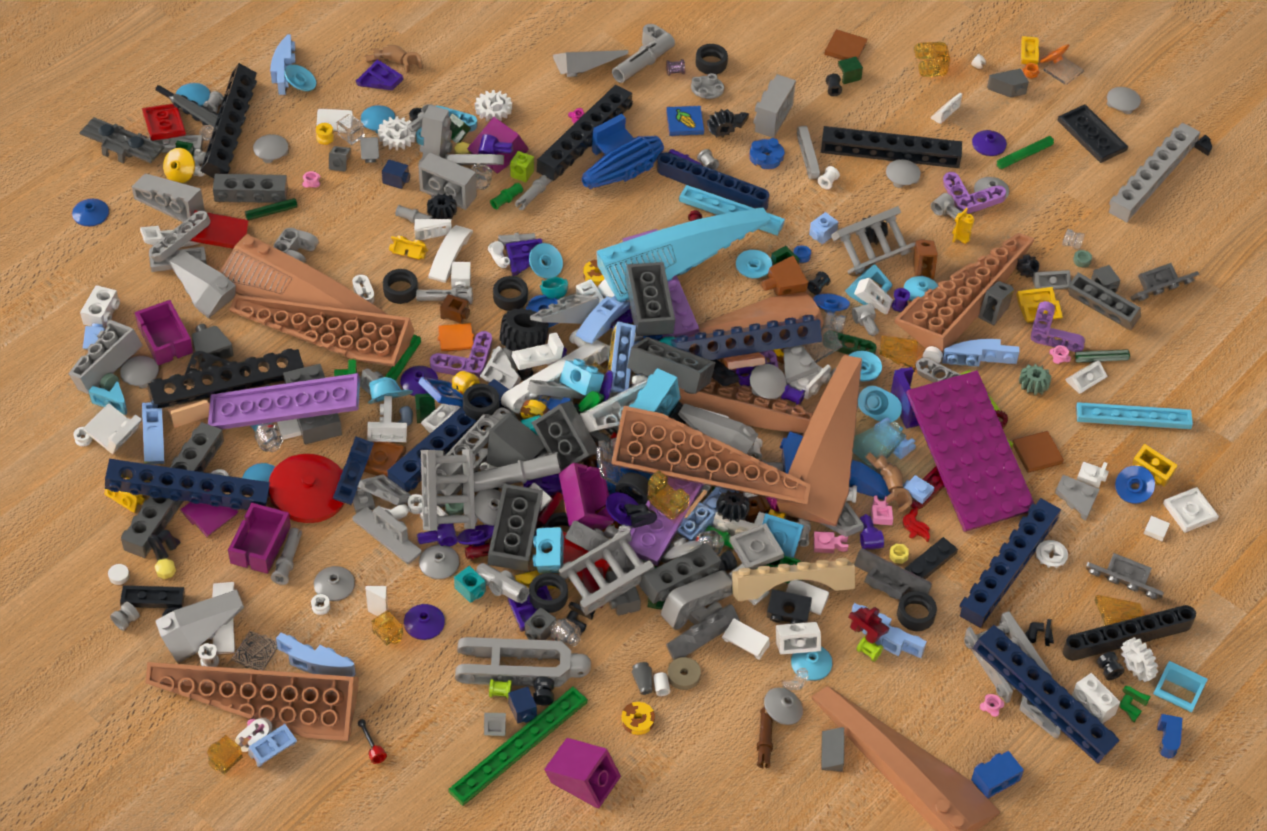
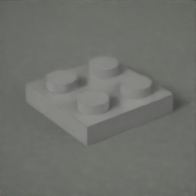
M766 523L730 537L729 542L745 568L756 569L784 558L783 550Z

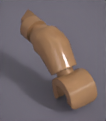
M387 45V47H383V50L374 48V54L366 55V62L376 61L377 59L380 61L381 58H384V60L403 64L406 73L410 71L409 66L412 64L417 65L419 69H423L422 58L419 53H407L397 45Z
M869 452L865 456L866 459L876 469H880V473L883 475L882 478L885 480L888 491L891 493L886 497V503L895 500L898 503L897 510L901 513L912 504L911 494L903 487V474L896 465L893 466L890 462L887 463V459L883 454L876 459Z

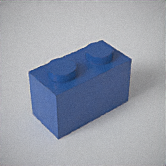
M1007 751L1003 754H996L991 761L985 764L983 762L978 764L974 768L971 780L987 798H990L1021 781L1024 769L1013 755Z

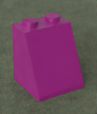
M495 117L491 119L467 148L471 154H479L478 150L482 135L484 134L496 137L499 142L512 143L513 152L510 154L498 152L496 154L504 155V165H482L487 171L490 172L492 170L497 174L510 165L511 160L518 151L527 153L529 150L518 133Z
M570 738L565 739L544 769L552 784L598 809L621 777L607 748Z

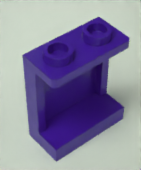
M912 367L895 370L890 392L901 402L902 411L900 417L906 429L920 426L906 394L911 389L914 372Z

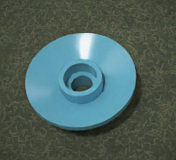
M289 65L286 67L284 75L292 86L302 91H312L315 88L316 79L306 68L299 65Z
M541 243L536 245L530 252V266L539 277L549 279L556 277L561 272L563 259L558 249L553 245Z
M759 250L744 251L736 259L737 270L748 278L764 277L772 266L771 258Z
M915 276L908 279L903 288L910 292L909 301L912 302L916 297L919 296L921 298L924 296L927 290L937 288L938 284L931 278Z
M856 351L849 355L862 358L860 381H871L880 375L882 363L875 354L868 351Z
M821 647V651L793 653L791 665L799 677L816 681L825 678L830 673L832 658L829 652Z

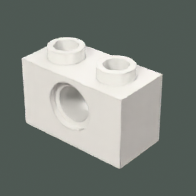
M817 622L776 625V645L780 655L821 651V631Z

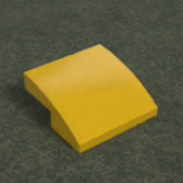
M1053 287L1017 291L1016 297L1026 323L1034 322L1038 305L1044 301L1050 302L1055 306L1052 320L1062 319L1059 300L1056 301Z

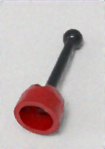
M360 719L358 726L362 728L371 746L368 752L369 758L373 764H379L387 758V754L383 747L374 744L366 728V721Z

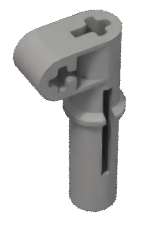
M645 25L642 33L643 46L639 48L638 52L612 69L614 79L619 83H623L647 65L655 63L658 57L675 46V40L672 35L657 25Z
M547 453L540 455L536 459L528 461L518 460V463L474 472V492L503 486V484L518 482L525 484L527 480L559 474L562 471L559 453Z

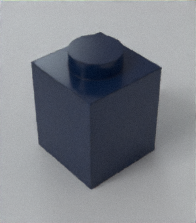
M388 160L382 170V183L402 189L405 183H408L411 174L409 173L408 165Z
M528 686L508 693V704L517 724L530 722L537 716V706Z

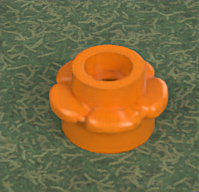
M1029 63L1023 68L1024 75L1029 79L1036 78L1040 73L1039 67L1034 63Z

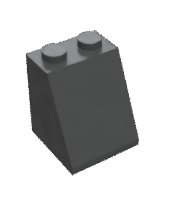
M508 413L489 430L487 464L501 467L518 463V460L528 461L536 459L540 455L548 453L540 437L512 414Z

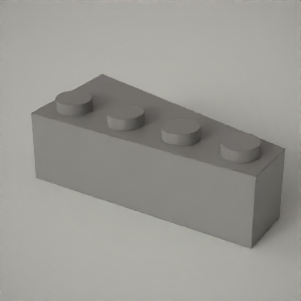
M146 173L132 186L135 200L181 222L194 214V210L205 211L201 188Z
M109 319L106 323V330L100 331L97 335L99 339L96 343L90 344L87 348L88 353L86 356H81L68 373L79 391L89 394L92 386L99 387L104 375L114 373L143 346L133 328Z

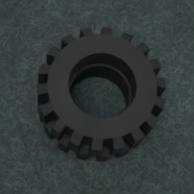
M530 309L509 310L503 315L499 340L505 348L512 351L545 345L549 326L548 322L530 320V316L536 313V311Z

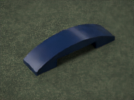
M355 436L332 499L352 505L371 453L373 442Z

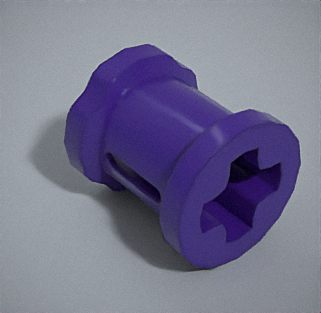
M898 288L894 291L895 300L892 303L894 311L902 312L908 306L907 301L910 299V292L907 289Z
M787 384L781 398L796 403V405H801L805 396V390L802 389L800 391Z

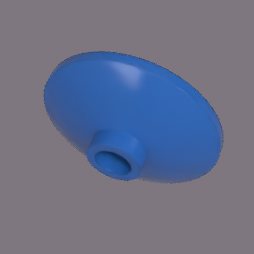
M99 199L83 200L72 211L75 222L88 227L101 224L109 215L107 204Z
M819 294L813 298L819 308L824 309L826 313L830 314L846 310L850 306V302L846 298L835 294Z
M1129 466L1118 474L1115 487L1121 499L1128 503L1138 504L1145 502L1152 496L1155 489V480L1151 472L1142 466ZM1138 484L1139 488L1133 489L1132 485Z

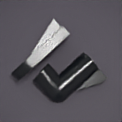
M625 504L627 515L631 516L632 528L649 525L657 520L656 513L649 510L646 504Z
M163 530L157 536L152 534L148 537V542L156 555L157 561L169 557L162 545L164 541L170 551L176 549L181 543L180 540L171 535L169 530Z
M570 602L568 607L571 610L565 619V623L572 627L577 636L580 637L585 631L587 624L577 620V616L580 614L592 620L595 611L585 616L581 610V605Z
M1047 619L1045 646H1050V643L1054 644L1052 619ZM1030 623L1029 629L1025 633L1030 643L1036 642L1038 631L1044 632V623Z

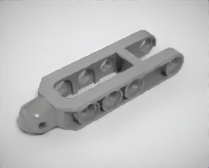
M499 408L493 415L483 414L445 456L457 455L462 449H473L475 456L480 457L473 465L474 472L478 471L480 465L487 462L488 448L485 449L483 447L489 441V430L508 413L512 414V412L505 408ZM488 425L485 431L480 429L482 426ZM471 438L478 439L475 444L469 442ZM437 464L436 474L438 476L463 475V464ZM462 483L438 484L436 486V494L444 496L456 495L462 489ZM438 504V506L442 508L445 507V504Z
M464 637L458 640L457 652L479 658H491V665H458L455 670V680L464 684L490 685V679L500 682L512 680V686H534L536 678L550 677L554 680V687H560L570 677L581 678L586 676L591 670V660L585 654L571 653V650L562 641ZM501 657H517V659L524 657L538 658V660H542V658L559 659L560 664L557 667L499 665Z

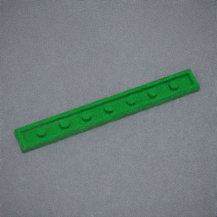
M574 686L571 687L452 785L448 792L464 806L586 705L588 699Z

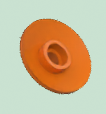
M1066 44L1040 59L1039 62L1053 61L1054 64L1063 59L1062 55L1070 45Z

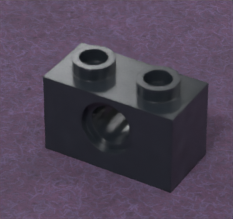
M772 589L767 618L776 623H782V621L790 622V624L807 623L812 597ZM786 606H792L794 612L786 613L783 609Z

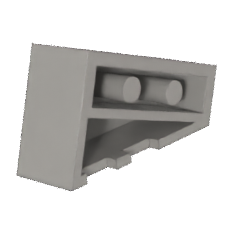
M429 105L425 111L421 130V137H424V145L420 146V152H423V156L419 160L418 166L429 153L445 159V155L451 152L452 143L450 139L452 131L450 130L451 118H449V110Z

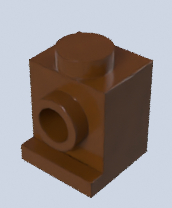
M450 294L446 296L440 306V316L443 320L447 318L461 323L463 319L467 320L470 315L468 301Z
M757 495L748 498L750 510L745 517V521L755 523L759 512L769 514L771 506L766 497Z

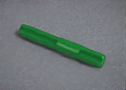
M1047 136L996 161V166L999 169H1004L1054 145V138Z
M415 334L412 336L409 347L397 364L390 368L385 377L397 380L420 345V336Z

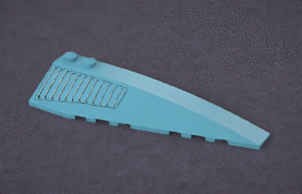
M756 208L686 222L598 250L597 265L617 301L624 302L629 300L625 281L627 264L664 262L667 281H670L677 274L682 275L685 273L687 268L695 267L714 256L721 248L726 249L731 246L733 241L743 239L748 232H754L770 223L771 219L764 208Z

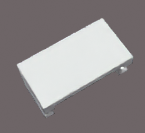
M736 619L732 620L722 636L724 641L731 642L746 650L758 660L761 659L770 646L769 637Z

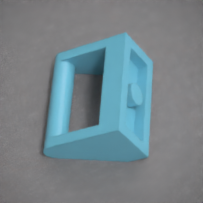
M875 264L866 269L845 290L851 298L863 305L868 303L854 294L859 281L870 277L882 285L881 289L885 292L893 286Z
M1169 661L1153 694L1192 713L1208 679ZM1165 679L1195 693L1196 695L1192 703L1162 690L1161 687Z

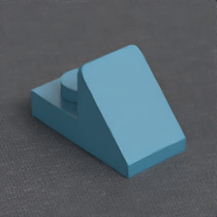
M118 381L110 392L104 388L91 387L89 394L93 404L101 407L111 404L120 413L127 414L125 400Z

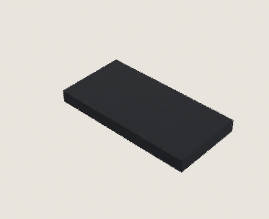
M1086 104L1058 116L1057 121L1100 163L1128 150V146Z

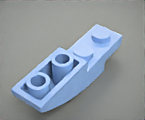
M291 34L286 35L277 46L271 61L272 83L278 84L279 95H286V88H289V82L284 75L286 67L296 63L295 53H292L295 52V41L291 40Z
M607 296L585 319L576 336L592 344L610 330L613 321L629 310L630 302H619L615 296L612 298Z
M1001 339L965 341L945 348L942 364L979 367L980 361L1017 364L1019 347L1001 345Z
M151 402L142 403L144 464H164L162 408L153 409Z
M716 487L704 502H699L690 515L683 520L677 533L690 541L697 539V537L705 533L709 525L713 526L714 516L717 512L716 502L718 497L729 489Z
M854 603L851 612H856L859 608H865L866 606ZM879 613L878 616L882 619L881 622L890 629L887 634L882 635L875 643L884 646L885 650L897 656L900 655L901 651H905L921 658L927 641L919 636L908 634L900 628L890 626L892 619ZM863 629L862 632L866 635L867 631Z
M282 632L276 637L278 650L288 654L290 665L298 669L321 675L354 677L356 674L353 661L348 657L336 654L329 647L325 648L319 645L314 650L310 645H304L293 636H287Z

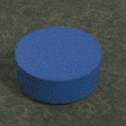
M800 245L794 248L793 253L799 258V263H806L811 259L809 247Z

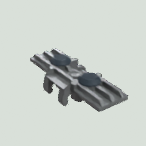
M95 117L79 132L80 135L102 143L103 156L108 157L109 150L116 152L118 161L123 164L125 163V156H134L152 163L165 148L164 145L149 140L145 135L135 134L125 130L122 126H118V124L112 125Z

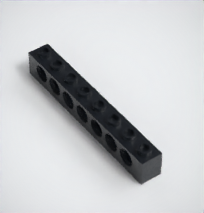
M240 63L231 72L200 172L214 178L215 174H228L231 167L229 164L234 158L233 151L238 145L236 140L242 132L240 127L245 122L246 117L244 114L248 111L250 106L248 102L253 96L251 91L257 83V80H255L257 72Z
M615 84L537 159L536 172L547 176V178L553 181L563 175L564 171L569 166H572L574 161L581 157L588 147L592 146L593 128L623 114L632 107V92Z
M824 126L821 153L887 161L903 159L915 164L959 168L962 157V141Z
M286 349L279 354L268 353L257 359L256 357H250L239 363L232 361L227 363L226 366L219 367L215 365L209 367L208 370H193L189 374L182 376L181 374H175L164 380L157 378L148 383L147 390L152 408L163 409L210 398L211 394L245 390L284 381V372L304 368L299 349ZM282 362L286 367L280 368L277 363ZM259 367H266L268 371L261 372ZM247 371L249 376H242L240 372ZM228 375L231 379L225 381L221 376ZM208 379L212 384L205 385L202 381ZM188 383L191 384L193 388L186 389L183 385ZM172 388L174 393L168 394L165 392V389Z

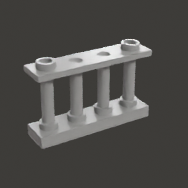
M899 206L837 230L831 235L833 241L840 239L844 243L854 267L847 271L848 274L854 272L856 275L866 271L865 268L898 254L904 256L912 252L911 248L915 246V242L906 245L896 222V216L901 213ZM886 221L889 223L900 247L899 249L891 251L880 227L881 222ZM869 227L874 229L885 253L877 258L865 233L866 228ZM856 233V236H859L869 258V261L862 264L850 240V235Z
M462 449V455L437 456L435 450H421L423 530L434 531L437 530L439 524L464 523V529H475L477 517L475 516L473 465L476 458L473 449ZM462 463L463 475L438 476L436 474L437 464ZM463 483V495L438 496L436 494V486L438 484ZM464 503V515L439 516L437 514L438 504Z
M629 529L616 533L612 539L573 562L565 563L559 569L560 576L564 580L570 578L583 597L580 605L585 616L640 584L643 574L654 569V565L650 560L645 563L641 562L628 543L632 541ZM622 547L635 566L628 573H624L611 552ZM604 557L617 575V580L607 583L594 562ZM586 567L600 586V589L593 594L588 592L576 574Z
M1009 611L1003 613L999 626L996 627L1002 630L1013 643L1017 644L1024 653L1034 659L1045 672L1052 676ZM968 627L964 637L966 647L971 649L996 687L997 694L1006 703L1010 702L1013 690L1016 688L1007 683L1001 674L972 649L977 640L986 631L976 635L972 628Z

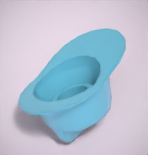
M383 377L369 383L372 399L368 404L383 401L384 396L398 398L410 395L413 391L401 390L395 380Z
M868 386L858 396L860 410L879 422L888 417L891 420L889 423H892L901 414L902 406L899 399L880 387Z

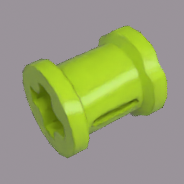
M864 636L859 642L856 651L863 652L871 658V661L875 662L881 655L884 646H878L875 643L871 644Z
M490 679L489 697L503 696L508 699V693L512 689V680L500 682Z

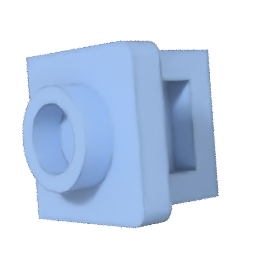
M92 324V326H85L83 349L87 350L90 344L96 343L99 339L97 335L100 331L106 330L103 328V325Z
M916 475L910 481L907 480L903 484L904 489L909 491L912 498L922 504L934 492L932 485Z

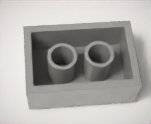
M778 74L774 80H770L768 90L763 92L761 102H757L755 112H757L753 122L755 124V132L772 138L775 137L793 106L796 80Z
M429 153L418 166L420 191L437 196L438 193L440 195L444 193L447 196L452 195L453 199L457 202V207L464 210L477 197L475 171L432 153Z

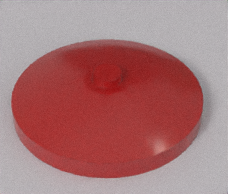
M298 454L288 457L280 462L270 475L268 493L271 503L275 509L288 512L290 519L296 522L318 523L330 519L345 504L332 499L343 470L334 461L317 454Z

